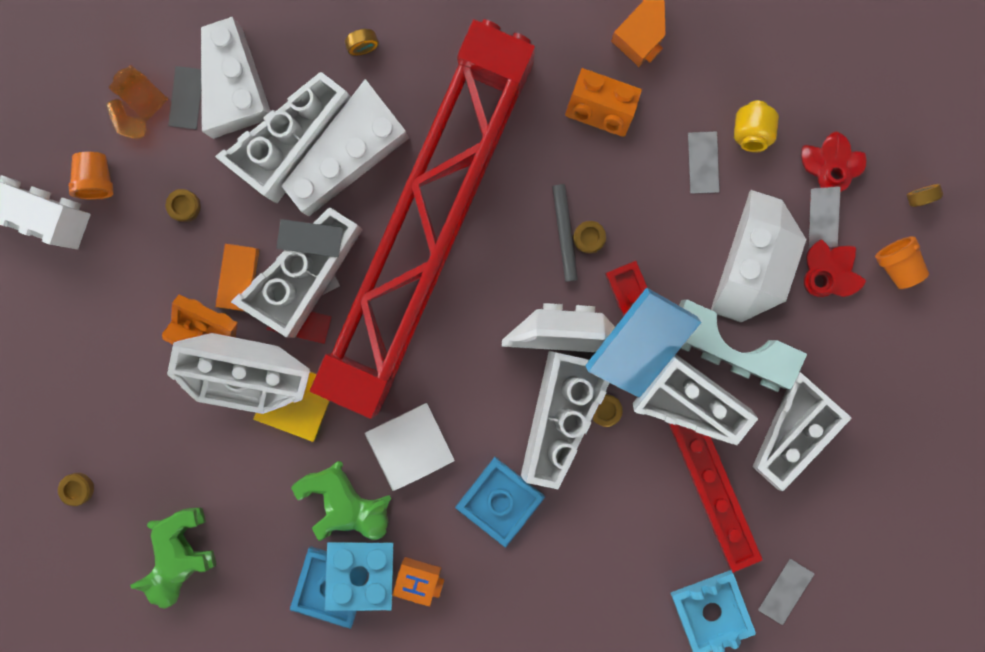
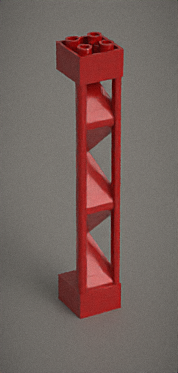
M473 19L457 55L458 67L332 353L325 354L309 390L313 394L370 419L381 411L436 282L534 64L535 46L531 44L532 41L519 33H513L511 36L500 31L501 27L483 19L482 22ZM474 79L502 91L489 124H487ZM466 81L482 140L480 143L426 172ZM469 167L437 240L420 187ZM415 197L431 256L424 264L374 289ZM420 279L387 353L370 301ZM363 314L377 370L345 357Z

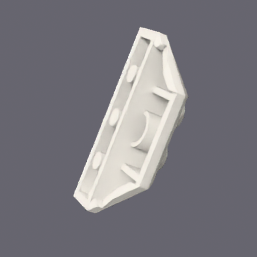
M750 190L711 310L716 312L717 315L743 322L786 302L807 239L783 200Z
M543 303V309H536L502 339V347L596 352L615 326L603 313H595V306L576 305L575 311H562L563 304Z
M209 333L174 342L167 375L171 379L176 380L197 402L264 414L291 402L301 401L310 369L279 346Z

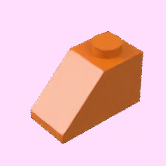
M643 0L615 30L611 42L638 67L645 60L651 63L663 50L660 44L666 35L665 1Z

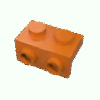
M581 68L565 116L625 137L634 117L642 89Z
M178 294L172 302L171 322L163 331L162 339L173 345L176 341L209 333L236 338L238 322L232 320L224 313H217L203 306L202 303L195 299H189Z

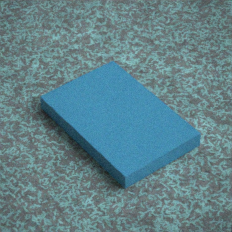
M646 288L585 366L588 372L640 398L702 322L698 316Z

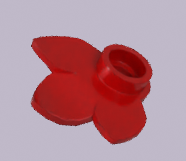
M837 131L831 133L826 138L822 148L804 145L801 150V159L805 170L818 177L821 188L840 187V192L847 189L851 180L860 176L866 168V154L860 151L851 152L849 140ZM831 173L837 174L840 179H834Z
M822 239L813 244L806 257L809 270L804 276V287L807 292L815 297H826L830 294L847 297L858 292L865 285L866 280L857 273L851 272L855 261L856 247L839 246L830 250L829 246ZM818 275L824 279L822 287H818L815 284V278Z

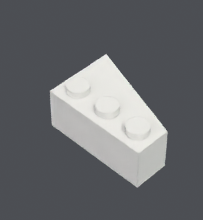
M233 17L201 27L202 132L214 139L263 122V117L271 111L243 28Z
M1 175L0 225L19 230L18 232L24 235H33L41 238L42 242L49 245L78 250L91 215L79 210L80 203L61 197L60 202L49 199L50 192L31 186L30 191L21 189L20 181Z
M676 354L640 398L637 397L633 402L634 412L647 414L673 425L677 424L690 428L697 433L734 445L739 444L758 420L755 413L749 407Z
M800 372L792 389L786 390L752 467L776 489L784 491L852 418Z

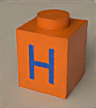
M404 557L392 596L430 607L432 598H439L443 587L444 579L439 578L441 567Z

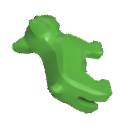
M337 461L330 468L318 473L307 474L291 487L298 501L308 497L312 492L323 494L326 516L312 527L318 541L330 536L333 530H355L370 540H378L387 533L386 528L389 522L386 509L391 500L390 495L376 500L361 498L342 470L343 463L341 461Z
M203 508L182 509L170 517L147 523V527L152 529L151 540L155 555V567L146 577L134 582L130 586L131 589L144 592L149 602L158 605L159 608L165 609L177 602L182 583L195 570L205 572L216 566L213 550L193 551L191 545L183 536L188 527L193 528L206 522Z

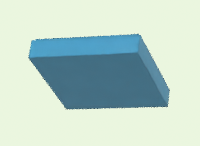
M494 456L455 508L506 548L544 500L545 495L530 483H526L520 475Z
M310 546L290 610L351 629L357 611H325L327 551ZM362 566L353 568L349 575L351 583L355 586L365 585L369 573L368 570Z

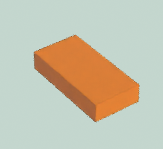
M225 243L215 307L244 311L231 303V301L238 294H242L255 279L259 256L258 248Z

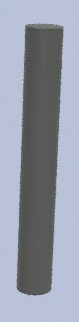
M565 184L552 186L564 277L565 282L578 280L566 188Z

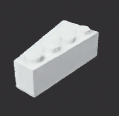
M320 72L288 97L287 103L277 111L272 110L263 117L264 121L251 132L246 131L237 138L238 142L227 151L225 149L222 150L215 157L263 196L278 203L286 193L282 188L283 183L351 96L333 80Z
M366 79L282 185V188L299 210L307 216L316 212L409 139L405 129Z
M330 207L313 224L343 228L339 258L284 250L276 258V261L265 272L260 273L251 282L252 284L242 294H238L231 303L283 336L295 338L363 230L360 226Z
M553 351L548 352L521 477L526 483L559 489L578 451L577 448L591 425L590 421L607 393L605 391L609 385V382L588 372L585 366L589 361L588 359Z

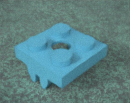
M327 542L325 611L392 610L393 543ZM357 566H362L369 572V580L363 586L353 585L349 578L351 570Z
M731 570L670 593L692 652H725L726 647L737 649L741 644L740 640L756 635ZM709 603H716L721 608V615L715 621H708L703 616V608Z

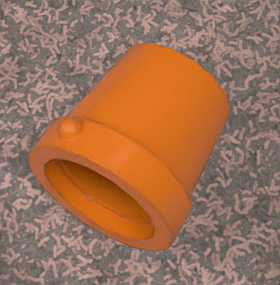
M78 152L72 155L71 179L69 183L70 196L91 200L104 199L113 195V183L110 180L105 154L99 152Z
M914 236L897 240L881 249L875 255L879 265L885 269L898 289H906L917 285L929 276V271L920 251V244Z

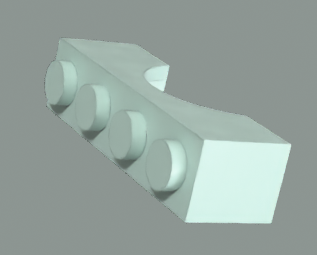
M687 299L681 300L679 306L698 316L702 323L680 349L689 352L691 347L702 351L701 358L716 365H719L720 361H724L732 365L731 372L749 379L750 374L762 379L760 385L775 392H779L780 387L788 390L792 389L807 356L806 353L778 340H768L763 346L751 352H738L729 347L720 336L716 312Z

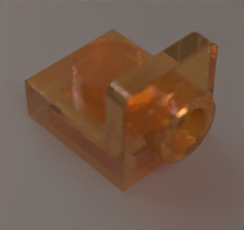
M132 65L119 70L108 87L145 121H148L169 99L141 71Z

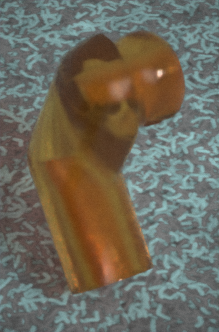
M120 99L111 100L105 104L114 130L117 133L132 139L141 138L146 134L145 121L139 117L136 119L127 116Z

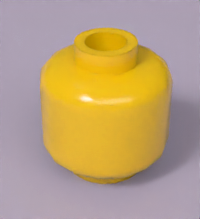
M759 100L752 101L737 111L734 139L741 145L742 149L749 152H761L776 141L779 119L777 111L766 102Z

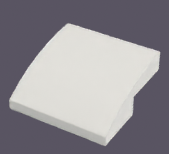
M427 403L365 432L392 491L455 461Z

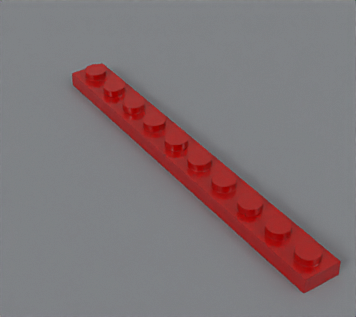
M636 260L605 273L623 317L643 291L648 288ZM668 423L730 570L734 573L762 561V556L712 438L697 433L693 429Z

